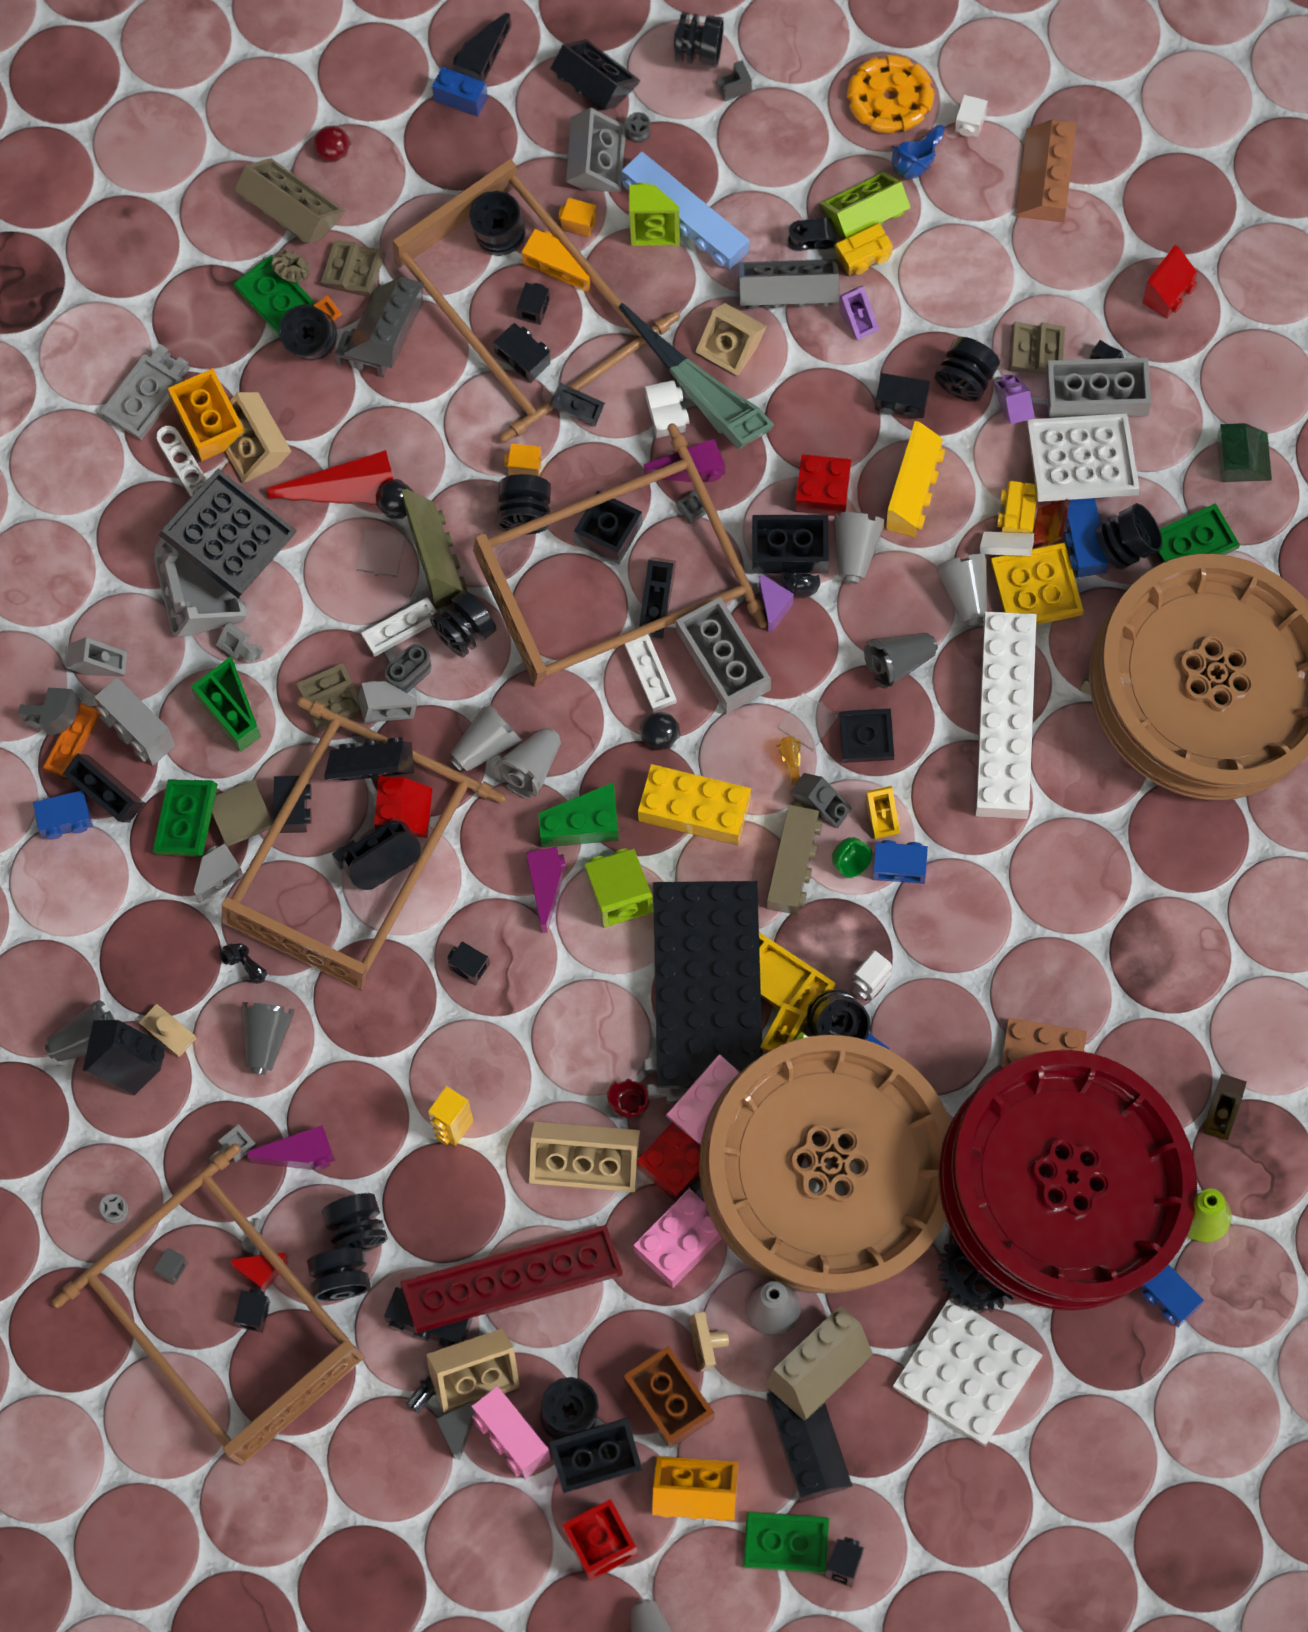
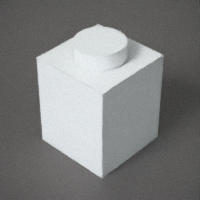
M964 95L956 118L955 131L967 137H979L986 116L988 101Z

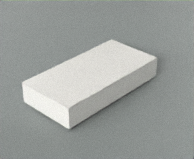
M984 532L980 544V554L1030 556L1034 544V533Z

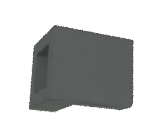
M743 60L733 63V74L717 79V86L725 102L752 92V79Z

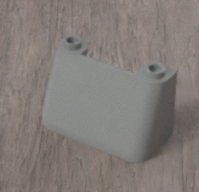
M161 538L154 549V562L170 629L174 637H186L222 628L230 622L233 625L238 624L244 620L247 615V607L241 598H233L232 593Z

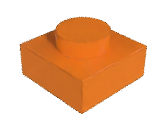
M329 295L313 305L330 315L333 321H336L343 315Z

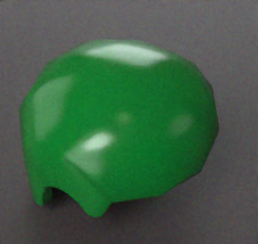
M848 837L835 846L831 855L832 865L846 878H854L868 868L873 853L862 840L856 837Z

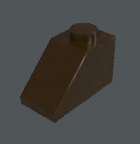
M1221 1073L1203 1133L1225 1140L1229 1139L1247 1081Z

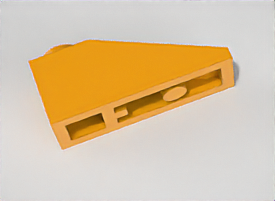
M534 229L522 251L523 264L589 292L591 289L590 277L560 241L548 231Z

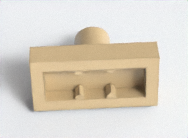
M158 1004L139 1022L141 1027L159 1042L165 1044L166 1048L178 1058L197 1039L193 1033Z
M705 1312L694 1313L688 1320L698 1369L699 1372L710 1371L716 1365L713 1349L727 1347L729 1345V1337L726 1330L709 1333Z

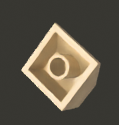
M724 303L713 310L695 352L731 373L739 375L758 348L767 326Z

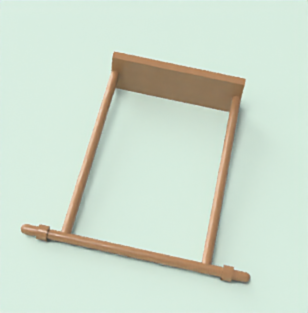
M512 159L503 163L393 240L394 260L401 268L406 265L419 282L424 283L423 288L527 414L523 419H517L509 425L510 428L500 434L499 440L502 443L508 442L515 436L519 437L526 432L527 427L553 410V408L549 407L552 398L535 409L413 260L470 220L471 206L479 196L491 191L508 193L515 188L637 336V338L573 382L569 387L578 391L647 343L619 309V305L622 303L518 178L517 165ZM674 311L665 318L661 317L653 323L651 328L657 334L662 335L670 329L669 326L679 320L680 314Z
M669 424L667 430L672 438V447L681 458L680 461L490 538H487L485 533L475 537L474 555L534 687L544 683L545 677L672 625L676 623L677 619L719 597L725 603L744 595L748 603L747 609L750 615L754 616L760 628L767 627V619L763 613L764 607L761 600H757L687 449L688 443L685 437L681 436L676 424ZM686 469L740 586L545 666L492 547Z
M300 697L297 700L298 706L310 711V715L319 719L322 717L329 720L330 723L231 899L226 897L221 905L222 923L362 991L366 984L367 972L467 788L478 792L477 795L486 800L490 798L499 803L506 801V795L493 789V785L485 781L481 783L412 750L414 762L457 782L458 785L362 962H359L240 903L339 726L370 741L378 740L379 744L388 743L387 739L389 738L327 709L325 704Z
M232 1144L223 1153L219 1152L212 1158L213 1161L80 1277L74 1282H68L63 1287V1291L52 1300V1305L55 1308H60L70 1298L72 1300L81 1293L80 1290L89 1283L222 1444V1449L225 1453L243 1466L366 1357L348 1339L211 1177L219 1169H225L230 1164L229 1161L240 1152V1146ZM202 1184L205 1185L340 1345L233 1440L97 1277L100 1272Z

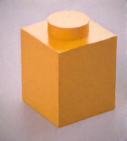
M568 198L566 205H562L558 213V220H561V229L590 237L597 218L596 205Z
M511 444L510 452H505L504 467H508L509 475L529 474L539 476L542 460L541 446Z

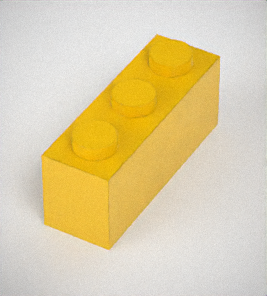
M448 1086L445 1087L428 1111L430 1123L433 1127L432 1130L436 1133L434 1137L445 1145L451 1143L456 1147L474 1122L469 1100Z

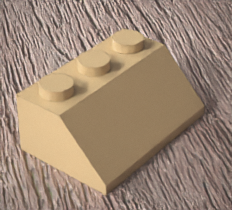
M237 392L230 400L244 431L225 451L243 483L277 468L292 452L258 392Z
M503 1328L426 1354L430 1377L444 1414L450 1413L470 1402L477 1403L497 1386L504 1394L520 1388L514 1347Z

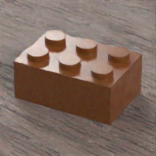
M669 1345L623 1375L625 1384L669 1449L715 1419L714 1411Z

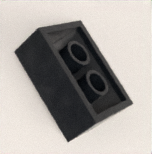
M587 39L562 44L550 68L557 74L558 79L575 87V91L578 94L588 97L593 101V105L601 110L617 107L640 82L639 78Z
M403 737L387 739L388 743L379 744L378 740L364 741L363 746L354 747V743L339 744V749L330 750L324 774L325 780L344 782L378 778L379 776L415 773L412 743L403 741Z
M93 1020L82 1071L129 1095H136L161 1070L166 1045L120 1020Z
M628 1417L549 1440L563 1493L643 1470Z

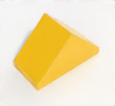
M892 786L866 791L865 804L874 838L878 839L900 834Z
M783 1003L760 1049L770 1052L781 1045L794 1041L803 1032L808 1016L807 1012Z

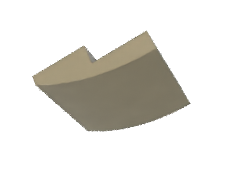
M334 240L321 284L338 291L372 296L385 253L382 249L359 247L356 242Z
M1015 321L1011 328L1009 370L1046 374L1048 360H1063L1065 327L1041 322L1039 326Z
M343 663L296 683L302 697L313 702L319 701L325 704L327 709L348 719L362 714L357 699L358 694ZM311 715L318 732L326 730L330 721Z
M254 780L215 796L212 814L227 847L271 828L273 822Z

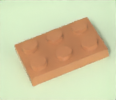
M1009 1018L1000 1070L1023 1057L1052 1050L1084 1052L1087 1031Z

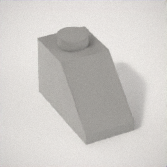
M85 637L68 644L66 668L84 675L122 677L125 676L127 652Z
M387 681L361 683L357 698L364 723L413 719L418 704L417 699Z
M225 843L220 847L214 846L210 848L206 855L202 857L194 887V893L199 903L244 876L240 866Z

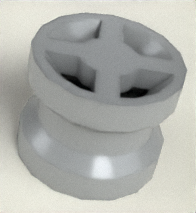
M109 1194L100 1202V1213L108 1223L117 1225L124 1222L128 1217V1205L121 1196Z

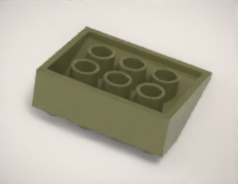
M408 489L402 490L408 523L435 608L450 605V600L463 589L467 591L464 577H458L456 569H460L457 555H451L449 547L453 546L450 533H444L442 525L446 524L443 511H437L435 502Z

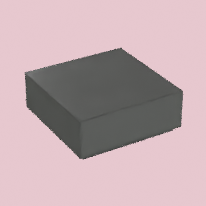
M696 490L676 502V507L689 524L706 515Z

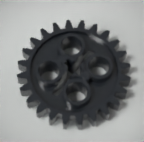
M952 1236L950 1241L953 1246L945 1244L943 1249L948 1254L943 1253L939 1257L945 1263L938 1265V1270L945 1272L939 1276V1281H947L942 1290L952 1291L949 1299L958 1297L959 1307L964 1303H968V1311H971L973 1306H977L980 1314L984 1306H987L990 1313H992L994 1304L1003 1309V1300L1011 1303L1013 1297L991 1283L981 1273L977 1274L970 1284L964 1285L966 1280L975 1275L977 1269L963 1253L954 1236ZM966 1264L970 1271L964 1274L957 1271L956 1265ZM984 1283L988 1287V1291L980 1293L976 1291L974 1285Z

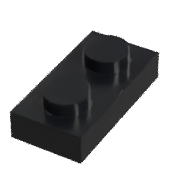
M559 383L549 407L594 427L598 422L605 403Z

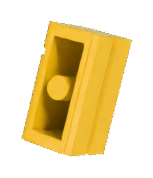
M877 223L836 243L835 255L848 276L854 273L860 275L866 272L869 266L875 263L883 264L888 261L892 255L893 246L880 223Z
M1009 481L1007 490L1002 489L1000 504L1005 505L1004 512H999L997 527L1002 528V532H1033L1037 500L1035 484Z

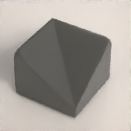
M167 1248L153 1270L158 1277L174 1285L188 1265V1262L183 1255Z

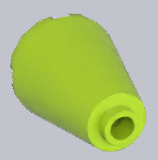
M1198 1190L1194 1199L1195 1213L1187 1237L1194 1241L1211 1243L1219 1240L1227 1233L1232 1221L1231 1209L1222 1193L1218 1190Z

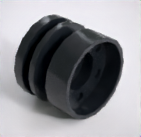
M682 12L674 35L675 62L683 63L685 53H687V64L692 65L695 55L699 54L701 66L717 68L723 42L724 18L707 15L704 25H700L699 14L694 13L691 24H689V13Z
M491 191L486 192L475 200L469 215L470 223L480 248L488 254L496 256L508 255L516 251L524 242L526 235L525 223L516 199L507 192Z
M306 304L294 306L285 313L279 327L280 340L285 348L302 359H322L331 353L337 342L338 332L332 317L315 306ZM308 329L314 330L313 334L315 336L313 339L308 337Z
M957 337L947 351V358L942 360L940 367L937 369L935 379L949 394L968 402H977L987 389L988 380H991L996 373L1000 360L995 352L985 344L972 338Z
M529 474L509 475L502 478L499 482L498 490L500 504L497 507V526L507 531L549 514L550 508L548 505L551 501V483L542 477ZM549 525L524 535L538 534L544 532L549 528Z
M1138 503L1119 512V515H1113L1098 523L1096 528L1097 539L1105 557L1117 569L1123 570L1131 566V564L1133 565L1140 561V557L1146 558L1162 549V535L1155 518L1148 509Z
M463 589L450 600V605L454 612L443 606L439 609L440 614L434 613L429 617L441 641L461 658L469 654L468 648L473 650L477 647L473 635L477 639L484 641L497 630L492 617L483 605L471 593Z
M839 989L824 990L813 998L807 1009V1026L814 1036L841 1035L866 1040L871 1027L870 1016L865 1007L846 991ZM834 1014H836L838 1017L836 1021H834L832 1018Z
M372 1193L347 1196L330 1203L322 1209L327 1230L335 1231L329 1237L331 1243L334 1244L333 1250L360 1248L367 1252L379 1247L388 1240L387 1233L383 1230V1221L374 1219L380 1214L376 1197Z
M575 1377L560 1378L549 1385L544 1392L540 1412L541 1423L547 1435L555 1439L595 1427L599 1405L597 1395L592 1386L584 1380ZM569 1409L574 1410L573 1415H570L569 1418L564 1417L565 1412H568Z

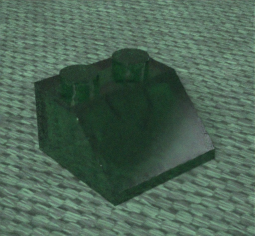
M1247 423L1220 424L1217 442L1221 482L1271 481L1268 433Z

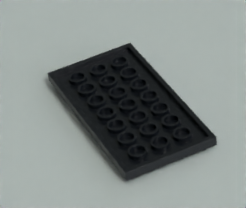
M758 881L653 882L657 1088H690L718 1055H721L741 1072L752 1062L763 1056L762 1049H760L762 1044Z

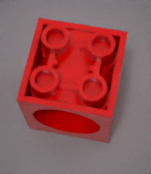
M611 1499L562 1524L564 1534L589 1582L638 1557L637 1547Z

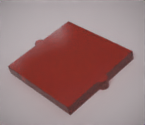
M1066 498L1058 502L1052 501L1051 504L1038 508L1033 529V549L1043 545L1048 546L1049 543L1062 539L1070 504L1069 499Z

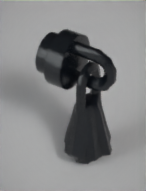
M242 943L228 944L222 948L220 959L225 965H234L241 962L252 982L259 984L265 981V977L268 974L267 970L248 956L249 949L246 945Z

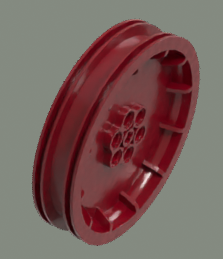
M1052 1050L1032 1054L1007 1065L975 1090L961 1105L948 1127L940 1153L938 1175L940 1198L947 1223L959 1247L974 1267L991 1283L1009 1295L1035 1306L1061 1311H1077L1101 1307L1126 1296L1136 1288L1149 1282L1168 1266L1182 1247L1195 1213L1194 1199L1197 1195V1174L1192 1149L1179 1119L1166 1100L1145 1079L1126 1066L1097 1054L1076 1050ZM1055 1149L1061 1152L1063 1159H1059L1056 1156ZM1080 1156L1087 1160L1088 1166L1081 1162ZM1039 1168L1046 1172L1047 1178L1040 1175ZM1089 1182L1096 1185L1097 1192L1091 1189ZM1048 1193L1054 1196L1056 1204L1049 1200ZM1074 1200L1080 1204L1081 1210L1075 1208Z

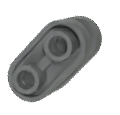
M413 644L406 648L386 667L385 676L387 682L405 693L410 692L431 672L432 665L428 649L421 644Z

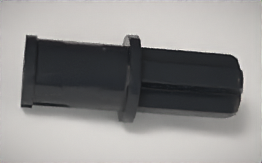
M430 1374L425 1380L420 1381L421 1385L407 1401V1406L415 1413L420 1412L433 1395H437Z

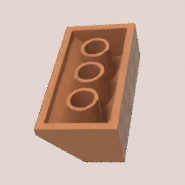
M1052 119L1026 129L1015 217L1064 222L1077 122Z

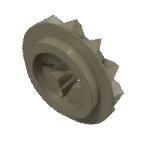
M283 250L282 253L277 252L272 260L274 271L283 279L291 282L306 280L311 271L308 267L309 262L303 260L302 255H295L294 251L292 253Z

